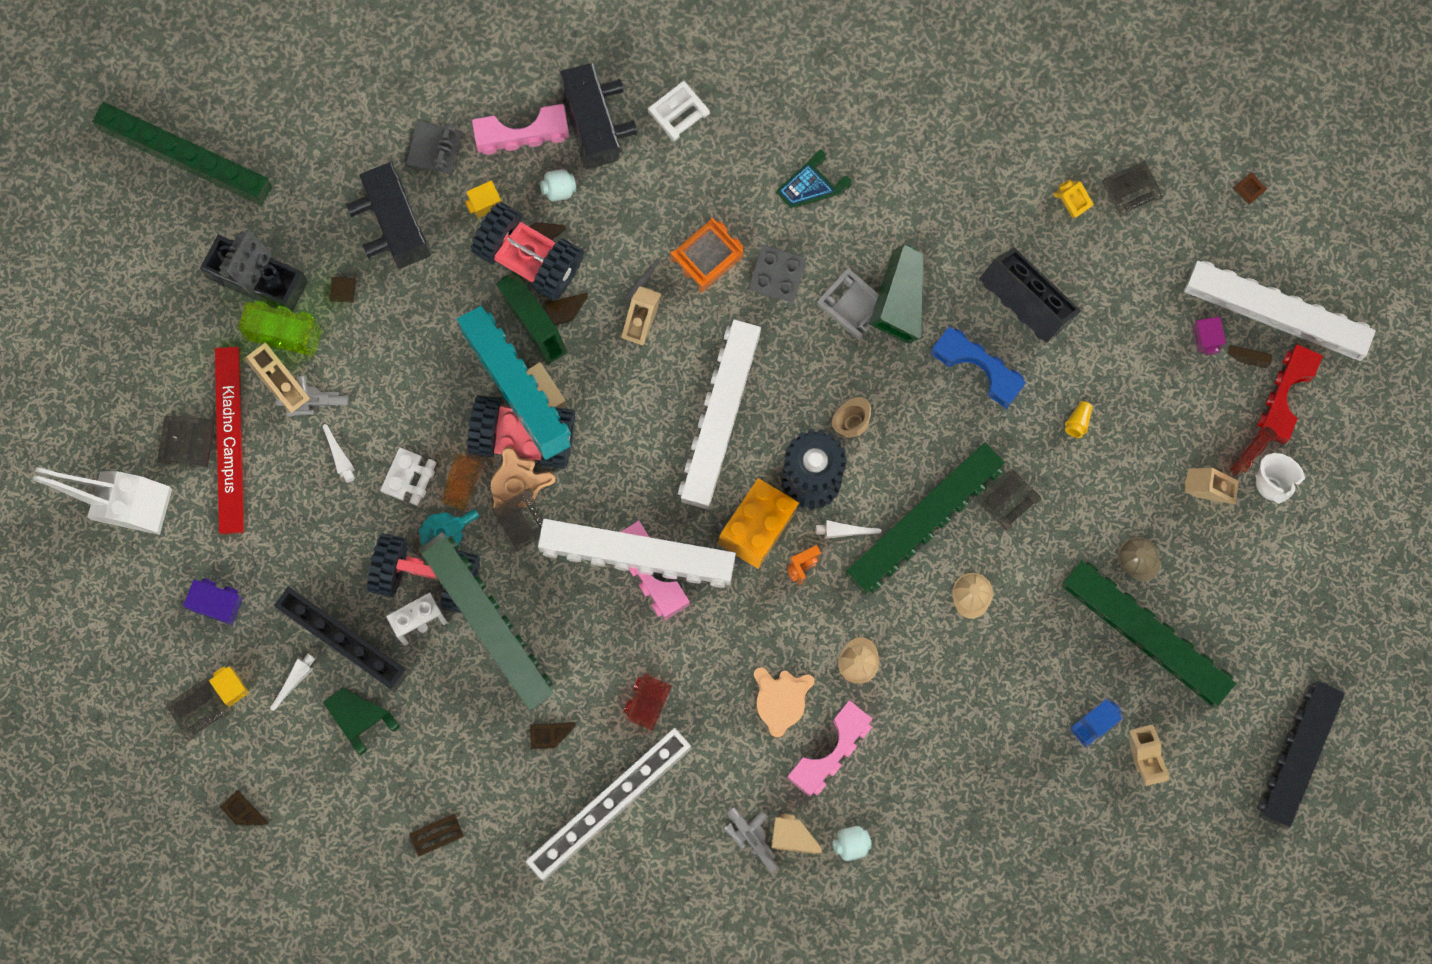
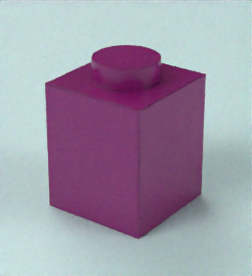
M1220 317L1197 320L1193 325L1198 353L1205 352L1206 355H1214L1219 353L1225 346L1226 341Z

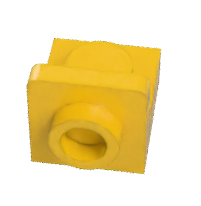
M1066 180L1053 193L1056 198H1061L1073 218L1078 217L1094 205L1081 181Z

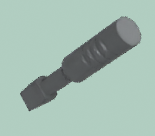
M656 259L649 266L645 274L639 277L625 295L624 300L631 303L632 297L639 286L644 287L647 279L655 271L656 266L660 262L659 259Z

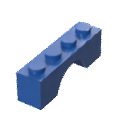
M948 327L932 348L931 355L949 368L964 362L979 366L986 373L989 380L988 396L1006 409H1008L1026 383L1019 372L1007 369L1002 360L996 356H989L980 344L976 342L971 343L959 329Z
M1106 699L1069 729L1082 745L1087 747L1123 719L1120 715L1122 711L1114 701L1109 702Z

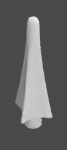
M324 424L323 430L332 451L337 473L340 474V477L344 476L345 481L349 483L355 479L352 473L355 471L353 465L337 444L328 425Z
M826 520L825 525H816L815 534L825 535V539L881 534L882 532L878 528L859 527Z
M308 653L303 660L297 658L283 688L270 707L272 711L276 710L287 695L314 669L311 667L316 659L314 656Z

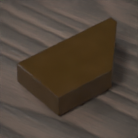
M583 293L557 299L556 301L545 302L548 317L554 325L574 321L585 301H587L588 294Z

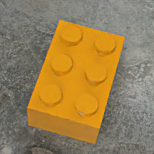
M758 478L721 532L718 545L729 552L736 553V556L759 569L794 516L799 502Z

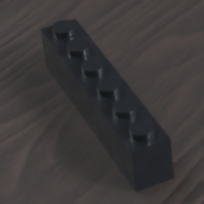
M289 586L274 604V607L394 693L408 676L409 672Z
M1320 681L1313 683L1312 686H1307L1303 694V698L1306 699L1303 708L1299 707L1294 716V720L1297 721L1294 730L1290 729L1285 738V743H1288L1285 752L1281 751L1275 763L1279 766L1276 774L1272 773L1266 785V787L1270 788L1266 797L1262 796L1257 806V810H1260L1258 817L1284 829L1291 828L1344 698V692Z

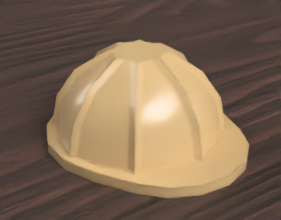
M862 397L850 399L836 411L832 419V427L836 433L844 435L846 438L860 436L868 429L871 415V405L868 400Z
M967 573L960 576L953 587L955 607L963 617L969 619L982 616L993 598V588L989 580L978 573Z
M859 637L851 640L845 646L838 660V667L842 676L852 683L862 684L870 681L876 675L879 667L877 648L871 640Z

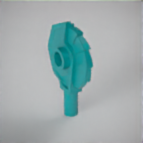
M476 509L471 510L460 518L459 516L454 517L447 512L429 515L419 529L420 544L423 546L443 532L447 538L452 536L457 545L460 546L461 544L459 543L463 538L462 531L465 529V525L480 516Z

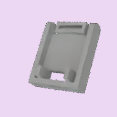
M848 268L817 301V305L860 340L862 334L857 329L859 328L866 333L871 328L869 323L879 294ZM844 282L850 289L835 304L836 301L830 296Z

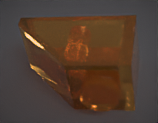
M456 454L448 475L443 504L466 510L482 468L479 461Z

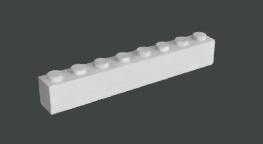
M1208 261L1196 262L1184 290L1188 294L1358 361H1362L1367 356L1376 331L1364 322H1353L1348 320V317L1343 314H1333L1325 311V308L1320 305L1307 304L1300 297L1287 296L1282 294L1277 288L1264 287L1259 285L1254 279L1241 278L1235 272L1218 269Z
M733 320L732 327L727 326L724 339L727 340L725 348L720 349L717 360L721 362L719 371L714 370L711 379L714 388L712 393H707L704 403L705 406H708L706 415L701 414L698 428H701L699 437H694L691 450L695 451L693 459L688 458L684 471L688 473L686 482L681 481L678 495H681L682 503L709 510L760 337L761 327Z
M543 519L538 544L539 551L543 552V556L557 558V555L567 556V560L573 562H581V559L590 560L591 564L596 566H605V563L615 565L614 568L629 571V568L639 569V573L653 575V572L663 573L662 576L669 579H677V576L687 578L686 581L691 583H701V580L711 582V586L719 588L731 585L736 557L734 552Z
M674 728L526 860V863L542 881L548 879L691 750L690 744Z

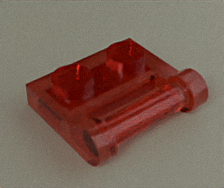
M1266 426L1229 470L1236 476L1241 471L1244 473L1248 472L1257 455L1260 456L1269 445L1267 443L1275 439L1277 436L1276 432Z

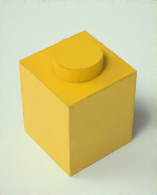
M492 180L466 192L469 199L465 201L470 214L475 212L478 219L485 216L488 212L490 213L491 208L496 203L502 202Z
M230 666L218 669L213 673V678L209 680L223 702L229 707L250 693L235 670Z

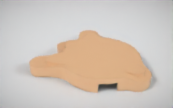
M512 446L505 447L502 451L503 462L492 476L490 485L494 500L493 509L498 514H505L510 510H514V508L529 506L536 498L540 489L555 482V474L552 471L534 472V459L520 458Z
M758 668L754 671V678L759 685L757 711L761 719L768 726L770 734L773 737H781L788 728L796 724L802 717L805 708V695L814 685V678L811 675L795 678L788 671L784 670L780 673L779 679L774 680L766 669Z

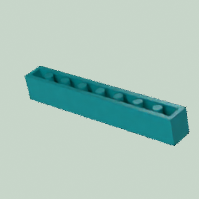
M479 306L456 318L461 333L543 458L547 460L571 447L568 439L571 433L565 423L560 424L557 410L554 406H548L549 400L543 390L538 391L536 379L532 374L528 376L526 373L528 369L521 358H516L517 352L512 343H506L505 340L507 338L502 328L499 327L497 329L495 327L496 321L491 312L486 313L483 307Z

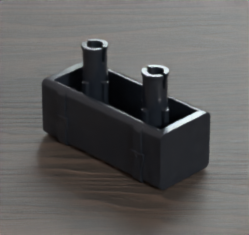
M594 63L560 71L559 87L562 93V100L566 106L585 169L618 161L620 154L618 139L637 135L634 120L613 126L604 98L624 93L621 79L600 84Z
M392 162L361 173L359 176L367 194H365V197L346 203L351 218L370 209L371 211L374 210L383 232L381 238L362 244L367 257L370 258L388 250V252H391L398 269L430 257L431 255L426 245L427 242L420 226L417 224L405 195V189Z
M218 234L200 267L204 276L222 287L232 289L270 306L273 310L281 311L291 316L308 283L304 273L286 263L284 264L270 258L268 264L262 267L263 271H260L261 276L252 294H249L230 275L225 277L219 273L221 270L219 268L220 265H222L225 258H228L226 256L227 252L233 253L229 248L234 240Z

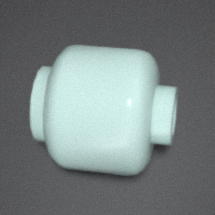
M565 169L548 171L544 175V181H540L541 192L543 195L546 194L547 198L553 202L569 199L572 193L576 191L575 178L573 174H569Z
M860 826L840 829L837 832L836 839L833 840L834 851L836 854H840L845 861L865 857L868 850L871 849V840L867 830H863Z

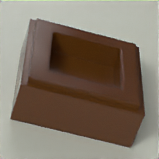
M1252 172L1234 186V190L1249 205L1267 190Z

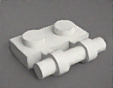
M399 447L380 491L402 501L408 492L413 494L409 503L418 506L421 498L424 499L427 492L425 489L429 479H433L435 474L433 470L437 462L428 459L425 467L419 465L422 456ZM415 473L420 474L421 477L417 486L410 485Z

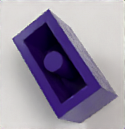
M202 578L201 582L194 579L183 607L189 611L233 625L243 600L238 595V590L228 586L220 589L215 587V582Z

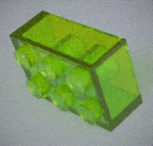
M254 300L253 303L245 302L238 325L239 331L247 341L259 344L266 342L271 347L315 357L322 329L312 314L302 311L299 314L292 313L290 309L283 306H277L276 308L268 307V304Z

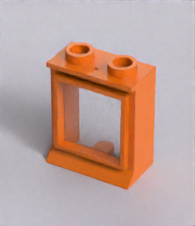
M713 218L676 250L670 252V260L673 263L677 262L683 268L684 275L688 279L691 277L698 284V290L701 293L739 262L744 254L742 250L744 247L737 238L732 239L727 234L728 230L725 225L720 221L716 222Z

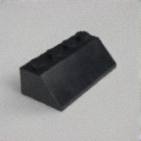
M1015 247L996 258L979 278L987 290L999 297L1004 306L1010 308L1022 323L1027 324L1034 331L1035 335L1046 343L1055 338L1081 312L1073 302Z

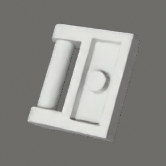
M684 81L648 108V112L673 142L680 138L679 135L700 118H705L710 114L705 104ZM694 105L697 109L675 127L670 124L691 106Z

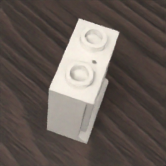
M431 593L386 616L397 638L404 646L409 644L405 634L416 628L419 632L425 633L428 629L426 623L438 617L443 625L447 623Z

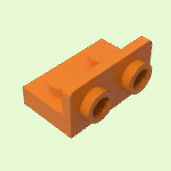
M817 545L790 558L787 572L793 582L797 580L799 585L803 584L806 579L803 571H807L817 565L816 563L821 555Z

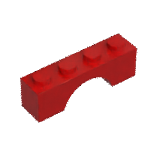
M1297 344L1291 351L1287 350L1282 363L1286 364L1283 372L1279 370L1274 380V384L1277 385L1275 392H1270L1265 405L1269 406L1266 414L1262 413L1257 422V426L1260 427L1259 435L1283 445L1290 440L1298 418L1289 409L1287 403L1288 390L1290 386L1296 383L1310 382L1316 375L1323 355Z

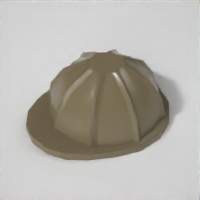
M1133 537L1121 545L1118 560L1126 573L1139 581H1149L1158 575L1160 570L1159 554L1151 541L1143 537Z

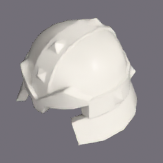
M1279 453L1266 455L1261 460L1260 468L1257 475H1255L1256 487L1259 493L1264 498L1275 501L1278 504L1292 497L1295 492L1294 483L1299 485L1305 479L1304 472L1299 464L1292 458Z

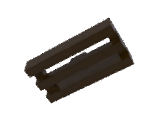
M455 814L409 834L418 857L465 837ZM451 821H453L454 825L450 827H447L423 839L417 840V836L422 835ZM454 830L458 833L427 848L421 849L420 845Z

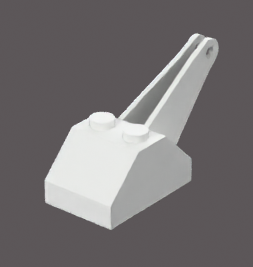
M43 468L35 469L36 473L48 477L96 487L94 495L54 480L33 476V480L50 486L90 504L87 517L90 520L160 535L172 492L171 487L141 476L118 471L100 472L98 481L61 474Z

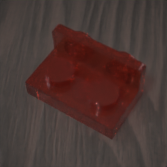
M644 673L642 678L638 677L633 687L636 694L633 700L628 699L623 713H626V720L653 731L672 686L650 677L647 673Z

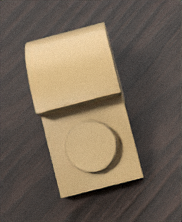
M1154 725L1129 730L1132 756L1136 770L1140 772L1145 786L1168 781L1169 772L1161 756V742Z

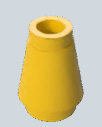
M1085 401L1079 402L1065 422L1067 434L1075 438H1082L1087 433L1093 408L1090 403Z

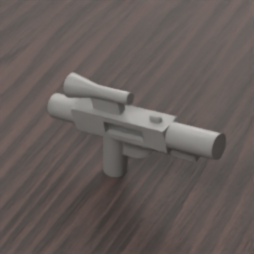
M305 376L296 377L297 383L310 400L293 413L287 410V417L314 415V410H309V406L325 408L330 405H349V396H339V392H320L315 387H307ZM276 398V404H277V406H284V405Z
M735 807L730 809L727 814L739 830L735 832L732 824L726 826L724 830L735 840L741 850L745 847L743 842L747 840L753 848V854H757L768 870L773 872L778 868V865L773 860L776 856L765 843V832L761 827L768 816L760 811L747 824Z

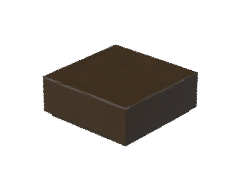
M332 277L329 300L331 302L354 303L356 279Z

